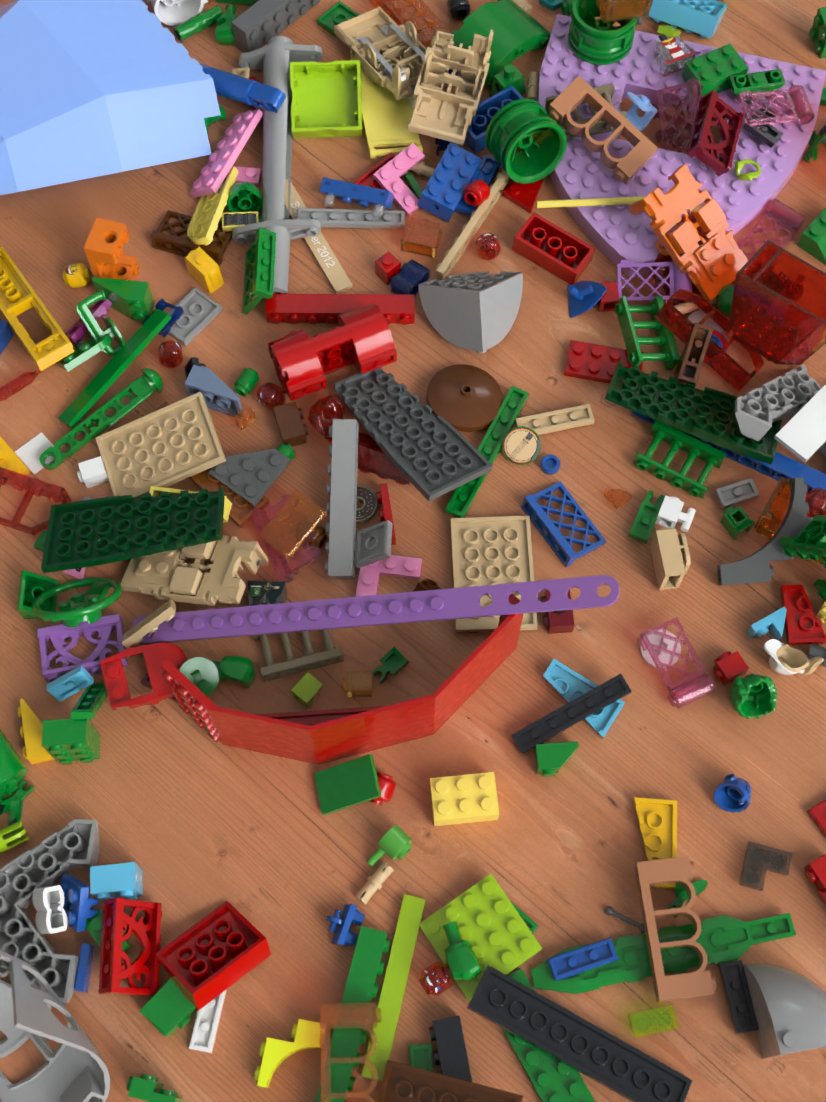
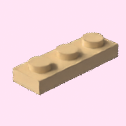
M173 600L167 601L124 633L122 644L126 648H129L131 645L136 646L147 633L152 634L163 621L168 622L176 613V604Z

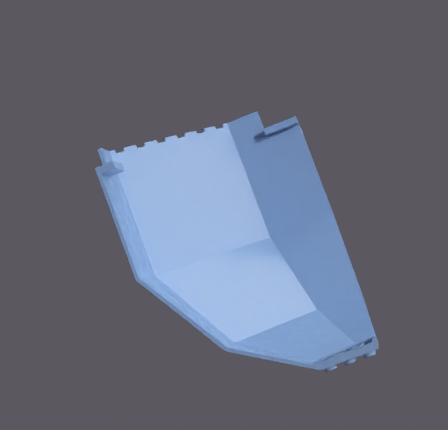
M16 0L1 6L0 195L212 154L204 118L221 115L213 78L202 71L203 67L195 58H190L189 52L185 47L174 40L175 36L167 28L162 27L161 21L154 13H150L147 10L148 6L142 0Z

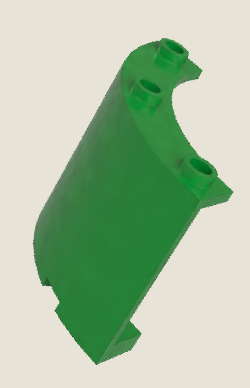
M499 0L496 3L491 1L481 6L462 21L464 25L458 31L454 30L451 33L454 35L453 46L459 47L461 43L463 44L462 48L468 50L469 46L473 45L475 34L489 37L490 30H493L491 55L489 62H487L490 65L484 83L485 86L490 87L493 77L502 72L506 65H509L528 51L544 49L548 45L551 33L513 0Z

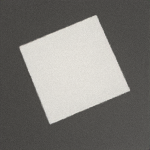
M41 432L16 450L15 453L32 473L36 474L44 468L40 463V455L49 447H54V445ZM48 456L45 459V464L51 463L54 457Z

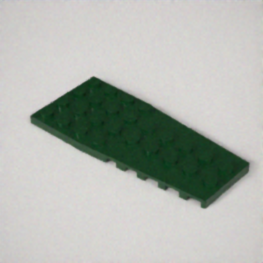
M618 361L605 396L606 400L691 434L704 442H710L724 449L772 464L778 442L774 437L780 431L782 420L772 423V427L759 441H756L741 434L735 415V400L738 398L737 396L705 387L703 391L695 388L696 384L687 382L686 385L676 382L677 378L670 376L669 380L658 377L657 372L651 371V374H646L640 371V367L626 368L621 366V361Z
M220 487L219 491L208 492L207 489H200L199 493H189L188 490H184L177 495L161 492V496L152 497L148 493L142 494L141 498L124 495L51 505L41 569L44 573L104 565L221 540L225 492Z

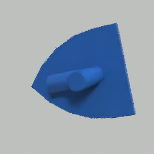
M582 281L569 285L567 291L570 318L578 316L595 306L608 288L594 281Z

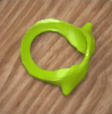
M749 159L734 161L735 175L739 180L752 181V179L760 176L761 168L756 162ZM746 163L754 165L757 169V172L740 174Z

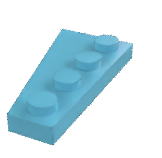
M556 659L552 660L543 675V678L568 703L598 687V685ZM619 699L584 720L604 738L625 702Z

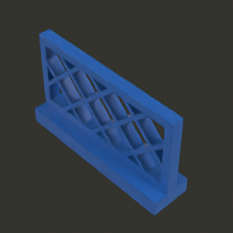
M561 481L533 496L530 494L524 498L521 508L527 516H530L532 523L565 567L570 566L576 559L606 543L604 537ZM559 489L563 494V499L552 496L553 491ZM539 498L548 500L547 507L539 505L536 500ZM551 501L562 503L561 510L550 508ZM564 504L572 506L574 513L563 511ZM549 512L560 515L559 521L551 520L548 517ZM562 516L573 518L572 525L561 523ZM576 519L583 521L586 527L575 526ZM560 527L571 530L570 537L562 535ZM574 531L584 533V539L573 538ZM587 534L595 536L598 542H587ZM572 543L582 545V550L575 553L571 547Z

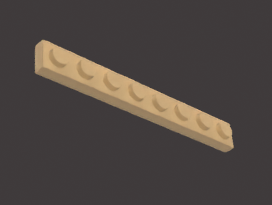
M504 170L498 173L494 185H490L489 198L477 210L472 212L470 221L464 224L460 236H456L452 248L446 251L442 263H438L435 269L438 281L445 280L446 276L450 274L502 195L503 190L511 181V178Z

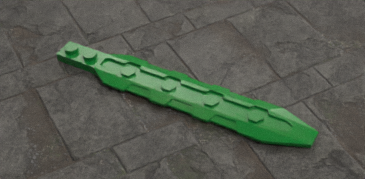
M790 913L748 922L722 915L703 919V922H701V933L695 942L705 949L707 964L714 963L716 965L738 960L752 945L796 936ZM693 925L661 928L660 931H657L659 943L691 938ZM641 934L617 937V940L612 941L618 956L617 961L554 982L548 961L546 960L531 970L534 988L579 994L598 990L600 987L644 980L645 977L652 976L646 936ZM589 944L565 948L564 950H562L554 956L584 947ZM689 947L660 949L664 973L671 972L674 974L687 971L688 968L699 965L697 953Z

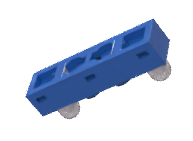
M324 177L320 187V192L325 195L323 201L325 207L331 208L334 205L335 198L341 199V202L347 204L356 202L361 207H368L370 205L374 206L373 216L375 218H381L384 209L391 210L394 195L388 190Z

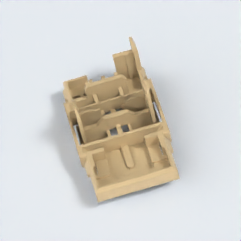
M490 30L489 37L475 34L473 45L469 46L468 50L462 48L463 44L461 43L459 47L453 46V34L436 31L430 45L431 48H427L414 90V101L411 108L412 113L408 123V131L460 145L464 144L468 126L471 125L472 118L476 115L490 63L487 62H489L491 55L493 30ZM424 69H425V73H424V76H423V79H422V83H421V85H420L421 78H422V75H423V72H424ZM449 69H453L452 74H448V73L445 72V71H449ZM457 71H460L462 76H455ZM445 84H449L447 92L443 91ZM452 85L457 86L455 94L450 93Z

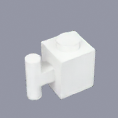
M665 496L655 524L674 529L676 523L680 522L683 523L681 530L688 532L696 510L688 508L687 513H683L681 510L684 502L676 497Z

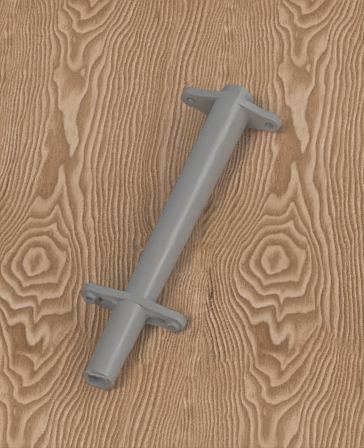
M285 36L272 37L269 39L267 46L239 56L240 68L249 67L250 70H262L263 84L278 88L286 95V99L277 113L263 109L262 222L237 226L232 230V239L240 244L254 242L256 240V231L259 227L276 233L273 294H288L290 240L308 236L314 237L321 232V223L318 220L289 219L292 161L290 62H319L323 58V50L317 45L294 44L291 39ZM286 179H288V210L285 206Z

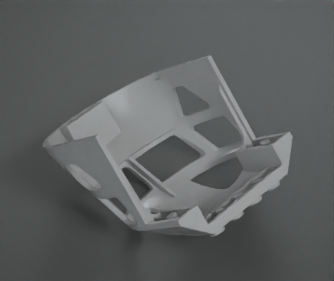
M0 951V977L5 978L10 973L11 985L0 979V1030L7 1036L0 1041V1059L17 1050L30 1038L47 1060L31 1076L16 1084H12L0 1070V1102H105L110 1090V1075L105 1061L93 1041L72 1017L57 994L36 968L19 958ZM23 969L35 976L41 990L30 986ZM52 1006L64 1014L68 1021V1027H65L50 1011ZM45 1038L60 1043L56 1051L52 1049Z

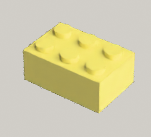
M494 772L430 778L434 826L498 820L499 808Z

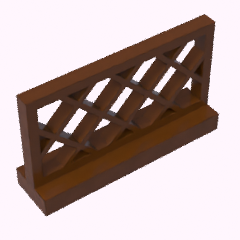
M169 210L158 229L153 230L151 233L152 247L155 249L186 257L190 251L200 247L219 266L223 262L222 256L232 239V231H224L228 232V235L220 237L219 233L223 232L222 224L219 223L217 225L218 228L214 232L217 238L213 239L209 245H197L190 238L178 237L187 234L188 228L185 224L190 223L192 216ZM170 218L178 219L176 222L169 223ZM178 226L183 227L182 230L176 232L173 229ZM169 229H170V231H171L170 234L163 233V231H166V230H169ZM218 243H221L222 245L221 248L212 246Z

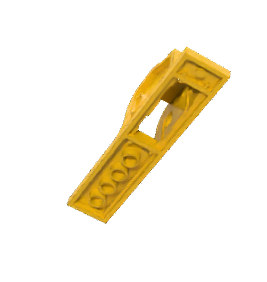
M0 247V310L35 364L42 371L75 352L73 345L5 249ZM34 307L51 335L37 344L34 343L16 317Z

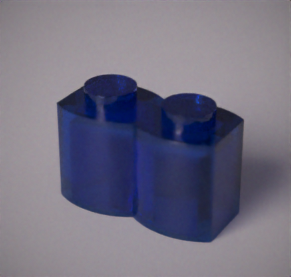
M414 260L404 263L401 272L394 275L390 280L391 292L394 294L416 295L419 291L418 284L429 280L430 270Z

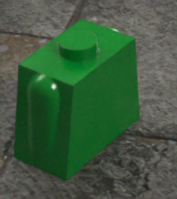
M170 978L139 1012L163 1036H169L178 1028L183 1029L191 1020L189 1016L196 1008L184 996L172 978Z

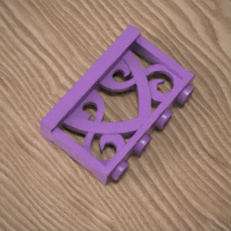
M119 614L103 616L91 624H88V621L78 623L79 627H67L61 624L37 629L42 676L45 680L52 682L80 665L90 674H101L102 669L99 661L106 659L108 653L113 654L109 648H106L107 645L115 646L118 649V653L126 650V647L122 644L124 625ZM112 630H117L118 642L110 640ZM99 633L97 638H101V640L93 639L92 634ZM79 636H85L90 643L98 645L85 660L79 659L68 652L77 644ZM72 638V642L67 645L68 643L65 642V639ZM47 642H52L56 650L48 655ZM60 654L61 656L57 658L55 664L57 665V663L62 662L63 666L52 669L50 667L51 660ZM127 658L121 659L123 667L128 666Z

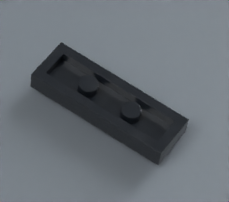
M742 960L718 964L735 1034L759 1030Z

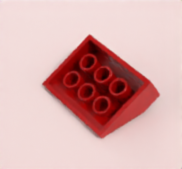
M228 901L155 953V957L198 1011L271 955L267 938Z

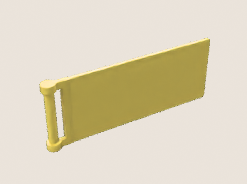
M390 60L391 66L396 64V62ZM360 64L362 117L370 159L387 156L391 152L398 155L407 148L375 149L376 147L403 146L414 143L423 153L419 134L407 130L412 113V105L408 99L403 97L397 100L386 87L382 88L380 83L375 84L364 73V68Z

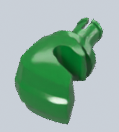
M225 656L221 662L212 661L219 671L221 681H226L228 678L241 682L245 688H249L255 679L254 664L247 657Z

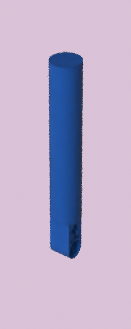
M200 64L203 67L202 71L213 78L217 95L275 113L278 112L286 99L285 93L278 88Z

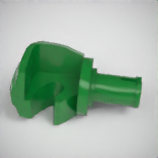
M229 4L226 5L225 13L216 20L215 37L219 45H235L231 22L237 16L235 15L236 7L230 4V9Z
M456 921L443 925V929L445 930L449 946L444 951L451 976L456 981L473 980L482 971L474 952L470 949L471 944L469 941L461 939Z

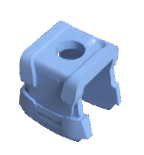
M627 91L626 96L633 102V105L628 112H625L627 115L626 119L639 131H643L658 110L650 103V99L641 94L635 95ZM639 109L645 111V115L643 117H639Z

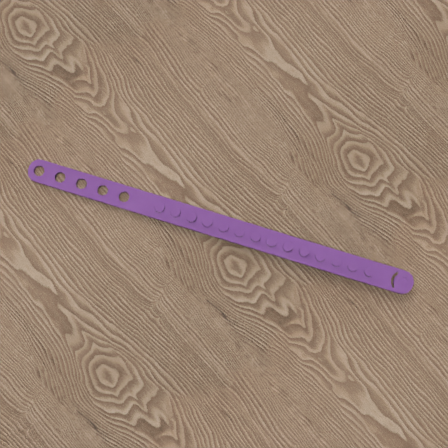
M599 575L176 612L171 620L168 622L163 621L159 624V628L152 634L147 633L143 636L140 644L608 607L618 600L620 588L613 577ZM601 585L610 586L611 592L607 597L598 596L597 591ZM577 587L581 591L579 598L571 600L567 596L569 589ZM542 590H548L551 593V597L547 602H540L538 600V594ZM514 592L520 593L521 601L515 605L510 604L509 596ZM484 595L492 597V603L488 607L480 605V599ZM142 615L136 618L131 628L149 615Z

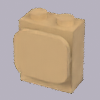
M660 528L655 532L650 545L658 589L679 588L691 562L685 533L677 535L676 528Z

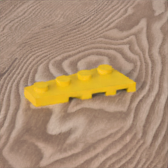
M634 797L633 801L647 861L677 857V801ZM676 884L655 885L653 887L675 889Z

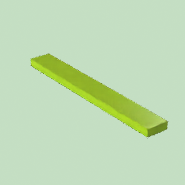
M404 894L361 1077L380 1082L383 1081L387 1060H389L426 899Z

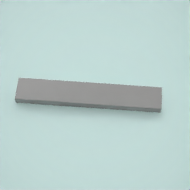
M297 208V219H315L320 221L321 227L405 229V211Z

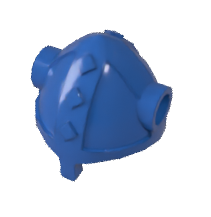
M729 774L724 777V781L714 791V801L719 808L725 811L741 812L750 805L751 786L748 781L736 778L734 774Z

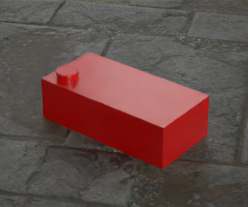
M535 212L532 213L516 234L512 246L513 251L571 285L576 283L587 268L595 252L594 247Z

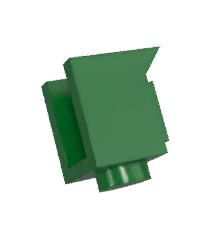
M741 506L727 508L723 512L724 515L721 519V523L734 540L738 538L741 531L749 532L755 523L748 517Z

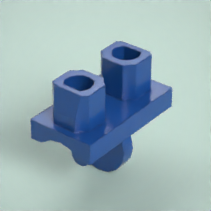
M353 904L345 905L343 911L336 909L334 916L327 915L326 921L331 923L328 931L335 933L331 943L335 945H355L358 934L349 931L350 925L352 923L361 926L365 914L356 910L357 906Z

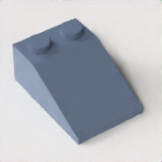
M193 365L184 383L188 397L201 392L209 409L243 419L244 414L240 398L212 370L205 366Z

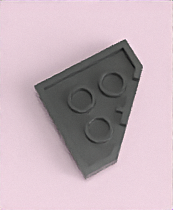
M276 449L227 456L225 457V462L212 467L208 473L249 504L256 507L291 463V460Z

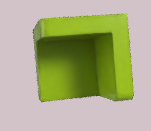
M307 672L291 690L292 696L309 709L313 704L312 698L323 685Z

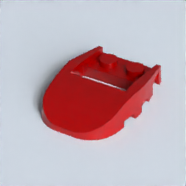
M166 642L128 648L99 661L111 709L116 710V708L128 706L129 708L144 705L151 706L159 704L160 701L174 697L173 692L169 689V685L165 682L166 679L162 676L163 670L160 664L167 658L179 670L181 665L187 661L182 649ZM143 653L153 693L131 699L121 659Z

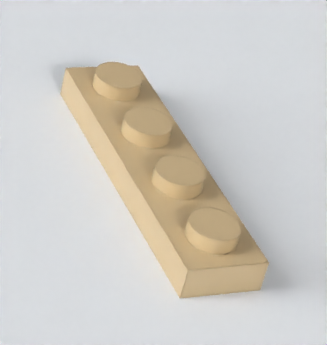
M590 404L516 418L515 424L516 427H529L538 435L591 425L594 424L595 420Z

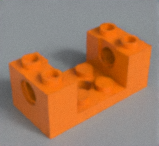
M96 217L84 246V251L94 277L134 281L135 276L139 274L140 266L137 263L136 257L123 254V246L125 243H128L130 237L125 223Z

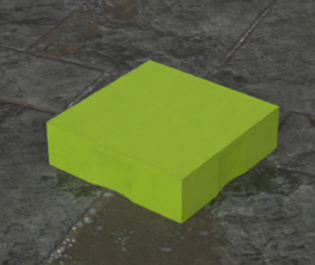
M360 60L333 61L328 63L315 61L290 62V87L292 92L291 126L293 138L363 137Z

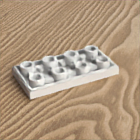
M826 385L774 437V439L803 462H806L826 442Z

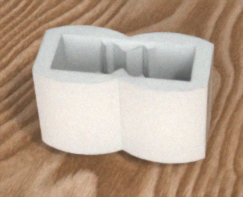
M50 885L35 888L32 899L37 910L36 926L39 933L53 934L65 931L68 920L67 914L63 909L64 892L61 886Z

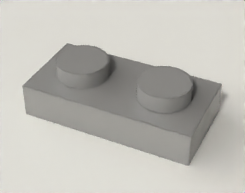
M752 478L718 488L714 492L722 509L756 499L760 495Z

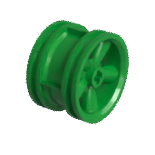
M573 0L568 32V43L572 52L583 61L596 65L613 64L626 57L633 45L634 29L639 15L638 1ZM618 22L622 27L614 29L612 25Z
M525 98L510 102L495 114L488 125L485 143L488 151L496 161L501 163L502 168L513 181L528 184L545 178L559 165L566 151L567 138L563 129L556 121L549 117L548 112L539 102ZM538 133L537 137L533 141L532 134ZM517 147H520V148H523V149H524V150H522V151L516 153Z

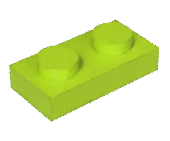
M659 25L657 33L664 34L669 38L680 37L682 30L668 25Z

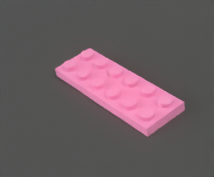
M260 109L249 110L242 114L238 113L233 117V122L225 130V135L218 142L217 149L210 155L209 162L201 170L200 177L193 183L190 194L194 198L215 194L263 116Z

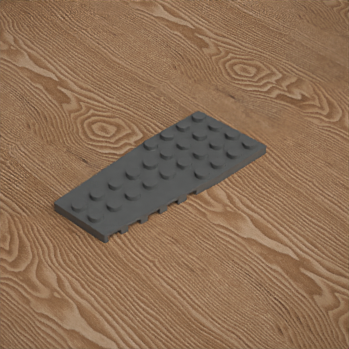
M382 367L364 374L359 372L334 383V391L396 468L428 501L492 470L493 465L456 428L440 415L435 416L432 413L433 409L429 405L424 406L420 403V398L416 394L411 395L406 391L407 387L403 383L399 385L394 380V375L385 373Z

